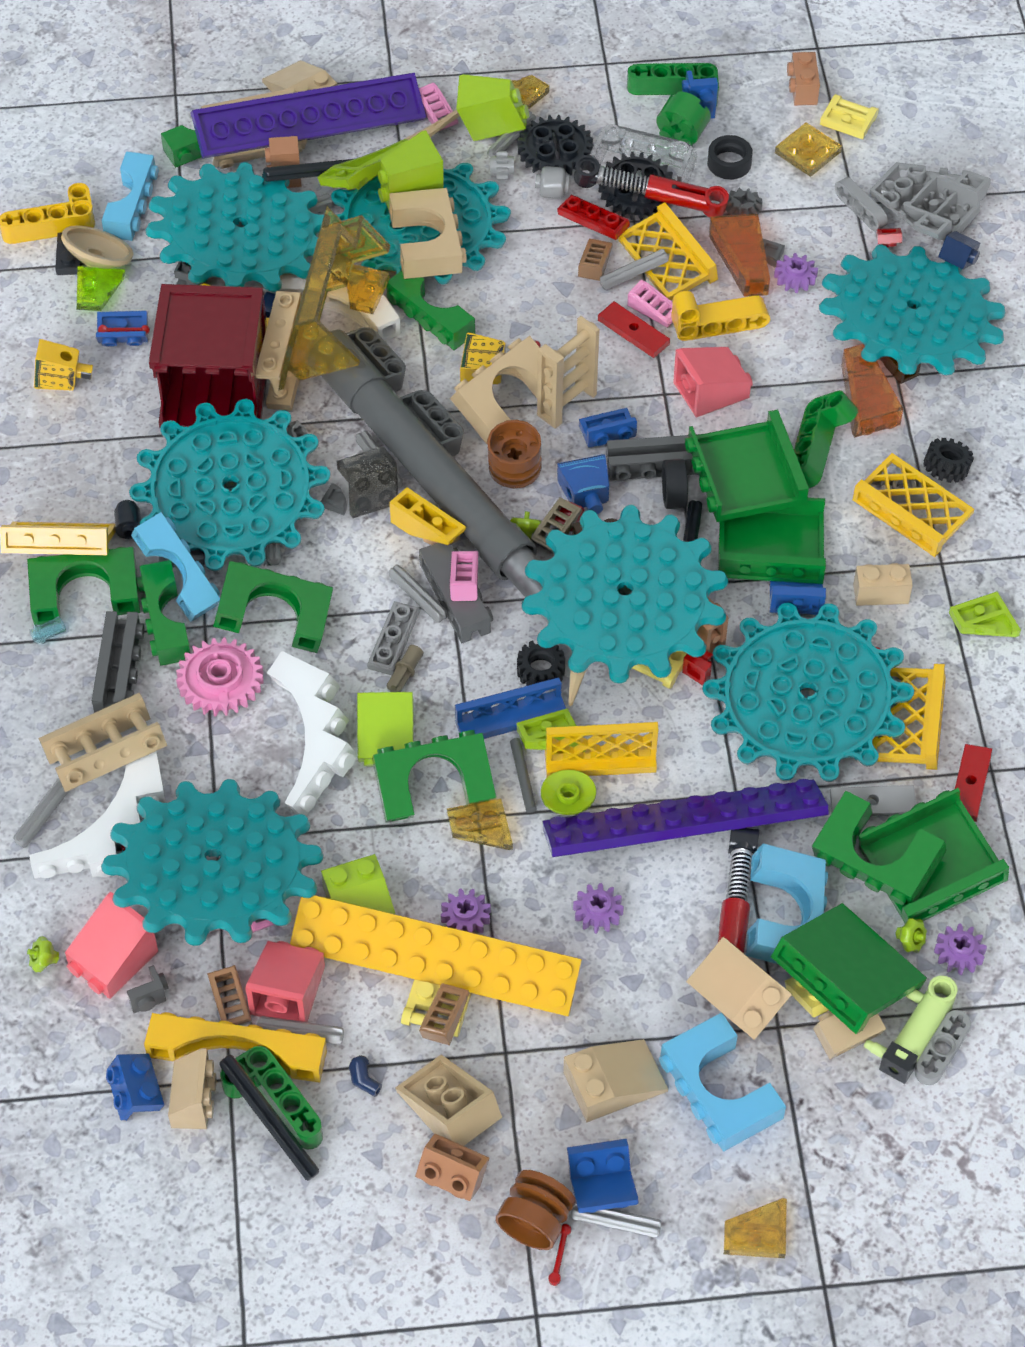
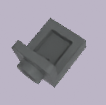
M154 965L148 967L151 982L127 990L133 1014L139 1011H149L156 1005L166 1001L164 990L169 989L163 972L158 974Z

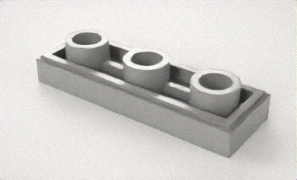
M396 601L393 602L367 663L368 669L388 675L394 673L395 664L399 662L418 618V607Z
M914 785L830 788L831 813L845 791L866 801L874 799L877 805H871V816L901 815L910 811L916 805Z

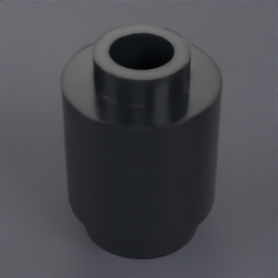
M123 500L117 504L114 510L116 534L124 539H133L131 534L134 528L139 526L141 522L140 508L134 501Z

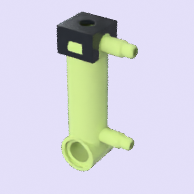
M937 976L930 981L925 994L915 990L905 996L918 1005L896 1040L892 1041L888 1048L869 1039L866 1040L864 1048L882 1059L879 1067L880 1071L903 1084L907 1082L915 1069L916 1062L946 1014L953 1007L958 991L954 980L947 976ZM935 993H942L946 997H939Z

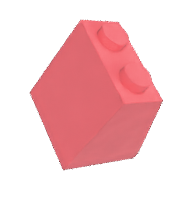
M729 347L676 349L673 383L695 417L750 398V390L753 385L752 378L748 372L745 373L737 355H733Z
M111 891L106 895L65 952L68 970L77 978L82 976L88 981L89 987L95 993H103L109 999L158 953L155 934L145 931L142 927L144 917L130 906L125 908L117 907L113 903L112 898L114 894Z
M267 941L245 987L250 1015L308 1022L325 969L324 953L311 947H295L284 941Z

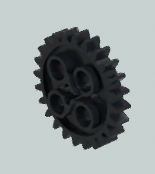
M548 115V120L539 117V123L532 120L531 127L526 126L524 132H520L517 140L520 161L525 162L526 168L532 166L533 173L542 170L544 166L562 167L571 176L572 170H575L577 160L581 156H592L594 144L593 137H590L591 131H585V125L578 126V120L570 122L569 116L565 120H561L560 115L556 119ZM552 133L555 134V138H556V149H557V152H558V158H559V160L556 159V155H555V143H554V141L552 140V136H553Z
M631 152L630 157L622 153L621 160L614 156L612 163L606 162V168L608 167L609 170L611 168L613 171L617 169V172L621 170V173L625 171V174L629 172L630 175L633 173L634 176L640 170L642 178L646 176V179L650 177V174L672 179L673 172H667L668 165L660 166L661 159L654 162L652 161L653 155L644 158L643 152L639 154V157H636L634 152ZM605 183L599 184L598 192L601 193L600 199L606 200L605 206H613V213L621 211L622 217L630 214V220H633L635 215H638L640 220H643L644 215L650 217L653 215V212H658L657 206L664 203L647 199L642 192L638 194L637 201L634 202L632 200L634 190L630 192V189L626 191L625 188L622 190L621 187L618 189L617 186L613 188V185L609 187V184L605 186Z

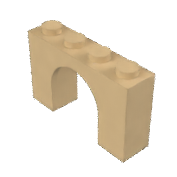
M447 188L389 193V213L393 228L428 226L441 233L439 237L430 241L400 244V263L404 279L462 273V263H466V250L461 248L462 234L461 231L456 230L458 229L457 214L452 213L454 212L453 197L449 198Z
M530 335L523 341L520 338L516 339L508 346L510 351L505 355L502 351L490 360L492 365L488 368L484 365L478 368L472 374L474 378L468 382L464 379L454 387L456 393L450 398L451 401L486 444L490 431L497 424L510 420L493 396L492 384L496 376L512 375L519 378L537 398L539 346Z

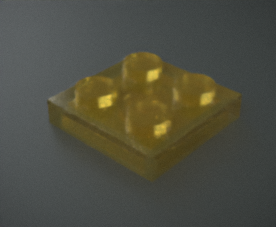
M805 122L775 146V154L811 177L841 153L842 145Z

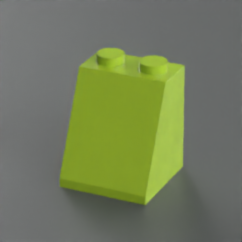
M459 75L456 109L473 141L526 129L529 110L526 104L523 105L520 91L514 87L511 79Z
M426 130L421 131L380 160L381 170L378 171V178L381 188L378 189V194L381 202H385L388 209L389 193L443 188V159Z
M413 692L357 693L358 761L364 762V766L374 767L372 757L374 754H378L377 749L393 746L394 750L405 748L404 744L414 742Z

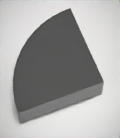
M762 238L761 256L769 265L776 267L777 260H780L784 253L785 245Z
M332 483L320 502L323 503L325 509L345 515L347 509L346 498L341 488Z

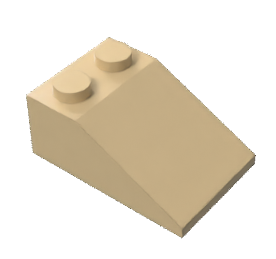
M301 60L262 79V83L271 92L293 88L295 93L337 86V82L324 69Z
M722 937L686 981L754 1040L792 995L724 937Z
M644 1039L592 1046L564 1057L563 1073L586 1123L668 1092V1087Z
M443 1055L438 1056L395 1087L397 1093L434 1134L462 1146H465L502 1118L494 1092Z

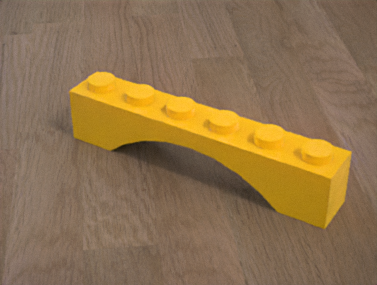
M169 1012L161 1014L152 1013L144 1042L146 1054H149L150 1058L175 1061L201 1048L207 1050L229 1048L247 1051L255 1046H263L273 1054L291 1079L318 1083L321 1082L327 1054L326 1038L314 1033L302 1035L292 1033L286 1029L274 1031L263 1029L258 1025L240 1026L224 1020L219 1022L206 1021L197 1016L190 1018L177 1017Z

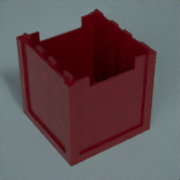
M161 284L149 357V367L153 370L154 378H157L161 400L159 428L164 422L170 420L183 427L192 426L197 419L196 407L201 403H210L213 405L215 412L221 416L230 415L234 411L236 403L242 399L251 400L254 404V415L262 419L267 379L256 378V368L267 329L263 288Z

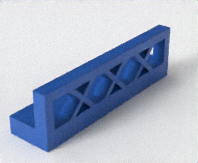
M560 678L456 704L455 724L458 732L475 730V734L483 733V737L486 739L516 731V723L566 709L561 697L562 683ZM554 689V691L544 693L545 691ZM472 711L471 713L462 715V713Z

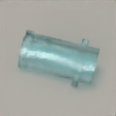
M58 616L42 625H33V628L29 631L35 644H44L45 640L66 632V628L62 619Z

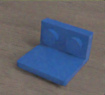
M770 581V613H778V608L781 604L791 603L796 606L799 614L818 615L821 606L825 604L826 588H823V584Z
M627 1138L567 1147L569 1176L579 1213H594L599 1210L625 1208L639 1204L630 1168Z

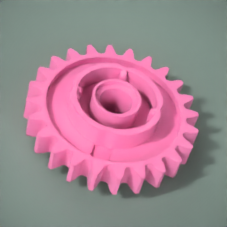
M226 637L222 639L221 643H217L216 639L212 638L210 645L202 641V648L192 646L193 654L185 652V661H179L180 669L176 670V682L180 696L185 697L187 705L193 704L194 711L202 707L204 715L209 710L213 711L214 716H217L219 711H223L225 716H228L230 709L238 713L239 705L247 708V700H256L255 693L261 692L260 684L264 683L263 666L260 664L259 656L255 657L254 649L247 651L246 643L237 646L236 639L230 644L227 643Z

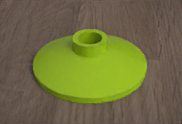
M576 770L555 772L548 776L541 786V799L548 809L558 814L574 815L587 810L596 798V786L593 780L586 774Z

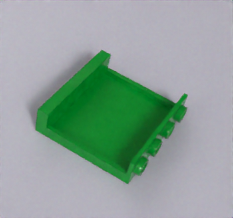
M778 409L768 411L766 422L696 435L693 426H689L688 437L685 438V447L687 453H691L693 456V470L695 473H699L700 489L702 493L706 492L707 508L709 513L713 512L716 522L807 504L809 487Z
M808 497L806 505L720 521L718 570L723 571L727 578L823 584L826 569V558H824L825 498Z
M959 788L952 791H943L935 799L926 803L920 802L913 806L910 811L901 815L895 814L888 818L886 822L878 826L867 827L858 835L859 849L867 862L874 865H887L901 858L920 828L945 840L947 851L918 900L910 904L905 903L904 905L897 904L891 900L904 923L912 918L925 921L1008 881L1009 866L1004 859L999 860L984 838L960 800Z
M843 903L782 936L771 955L774 961L855 1034L863 1031L869 1019L911 992L915 990L920 991L927 979L925 975Z

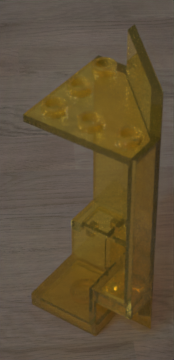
M328 206L326 208L286 351L278 391L284 389L289 371L299 380H304L360 364V360L320 322L327 293L347 287L353 263L389 253L391 245L362 215L341 221Z

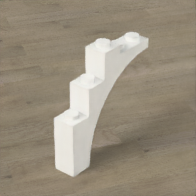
M338 269L325 272L317 277L313 274L308 279L299 278L291 273L280 276L282 288L279 291L301 293L299 305L320 307L340 313L354 320L362 327H369L375 330L384 341L401 335L400 318L373 279L350 288ZM261 283L249 286L263 288L264 295L266 292H270L266 290Z
M281 651L267 674L278 686L293 695L301 710L305 726V750L302 766L285 804L296 815L303 814L307 816L309 811L314 808L317 799L324 789L330 784L334 774L344 777L353 766L358 754L347 742L338 738L349 722V719L338 707L330 704L340 685L329 673Z
M157 751L126 764L124 778L117 795L107 810L88 829L59 846L29 855L34 878H51L57 874L67 872L78 873L83 869L89 868L92 878L111 876L102 872L101 864L106 856L117 854L116 844L118 843L114 842L110 837L112 827L117 823H140L137 804L143 797H152L159 802L166 803Z

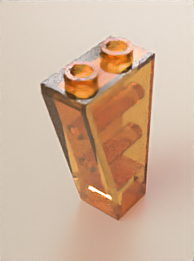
M758 214L710 217L709 237L743 296L768 295L770 275Z
M864 344L844 349L841 364L846 395L858 407L857 416L850 422L854 438L901 425L903 407L878 362H868L861 357Z

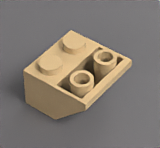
M201 1048L174 1061L168 1112L171 1128L207 1129L208 1118H213L214 1101L211 1100V1091L216 1090L217 1076L214 1073V1060H209L207 1049Z

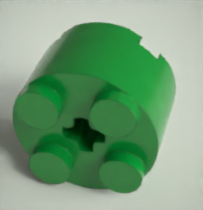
M680 91L676 95L672 94L656 118L657 126L660 129V137L666 141L676 140L683 147L691 148L710 122L711 114L707 106L703 108L699 104L701 100L690 93Z

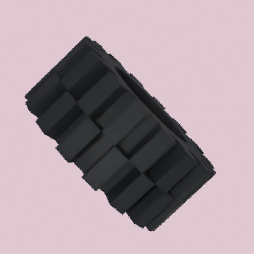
M937 438L928 447L923 463L924 467H926L925 470L931 472L933 477L939 476L938 480L943 481V478L946 479L948 483H951L952 480L955 483L965 480L974 460L973 452L968 451L969 447L967 445L963 447L962 442L958 441V443H955V439L950 438L947 441L946 438H941L940 441Z
M532 640L529 641V647L526 644L522 646V651L519 650L517 658V676L520 677L522 684L526 682V686L555 678H560L562 682L565 675V657L563 650H559V645L543 648ZM537 660H545L551 663V667L546 670H536L531 667V663Z

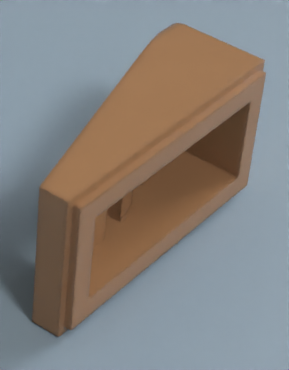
M589 238L578 266V277L600 281V277L604 275L613 243Z
M233 965L207 973L221 1021H229L234 1025L252 1021L236 966ZM233 978L234 983L217 988L216 983ZM233 989L237 990L236 994L220 998V993ZM237 999L240 1000V1004L234 1005L225 1009L223 1008L224 1003H228ZM243 1010L244 1015L227 1020L226 1014Z
M441 984L419 1029L422 1038L450 1046L470 994L469 990ZM446 993L459 996V998L455 1001L445 998ZM442 1003L454 1006L453 1010L442 1008ZM440 1013L448 1015L449 1018L447 1020L437 1016ZM438 1023L445 1026L441 1029L434 1027V1024Z

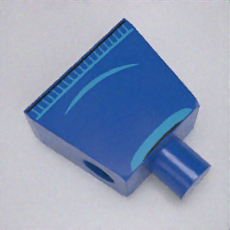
M605 454L557 463V481L569 502L583 508L587 507V510H593L596 514L603 511L602 504L609 501V479Z

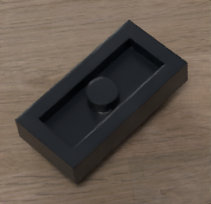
M57 233L56 275H81L82 262L66 249L61 240L62 233Z

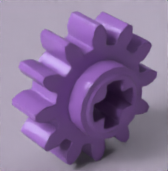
M794 253L792 258L784 255L783 261L777 260L774 278H777V285L785 284V291L792 288L795 293H798L801 287L803 290L808 291L809 285H815L818 268L814 267V260L807 262V255L802 256V258L798 257L797 253Z
M599 883L597 890H593V887L588 884L587 893L578 891L577 900L573 901V910L576 911L575 921L583 920L584 930L589 928L590 925L593 926L595 934L598 933L599 927H603L606 932H610V923L619 925V916L623 915L622 896L616 895L613 897L614 887L604 891L603 884Z
M460 888L457 897L449 893L448 903H441V911L443 912L441 913V923H446L447 927L472 933L476 930L482 934L484 933L483 924H490L489 914L491 913L490 904H485L484 894L476 898L474 889H471L469 894L465 895L464 891Z
M958 924L956 931H953L950 926H947L945 934H938L934 953L940 954L938 964L948 963L947 972L952 971L953 967L958 968L959 975L963 974L964 968H968L970 972L974 973L976 964H983L985 958L983 955L986 952L987 946L981 944L983 935L973 936L974 927L963 931L962 924Z

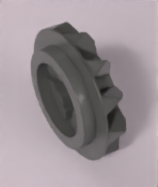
M740 187L736 192L730 191L726 207L728 214L738 219H750L761 212L762 198L758 196V192L752 193L749 188L743 191ZM746 200L747 202L741 207L740 202Z

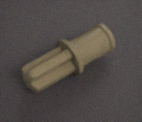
M409 645L401 661L395 664V671L387 683V688L390 692H401L408 679L414 676V669L424 654L420 647Z

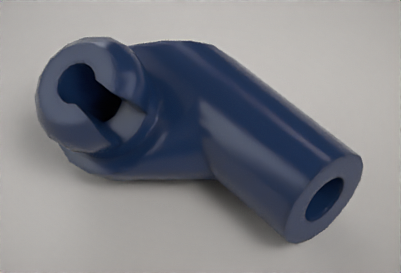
M363 1055L352 1058L349 1064V1071L353 1085L376 1097L382 1088V1084L369 1077L368 1058Z

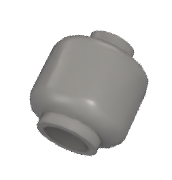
M544 166L541 174H536L535 188L540 189V195L544 198L561 199L564 193H568L570 174H566L565 169L562 167Z

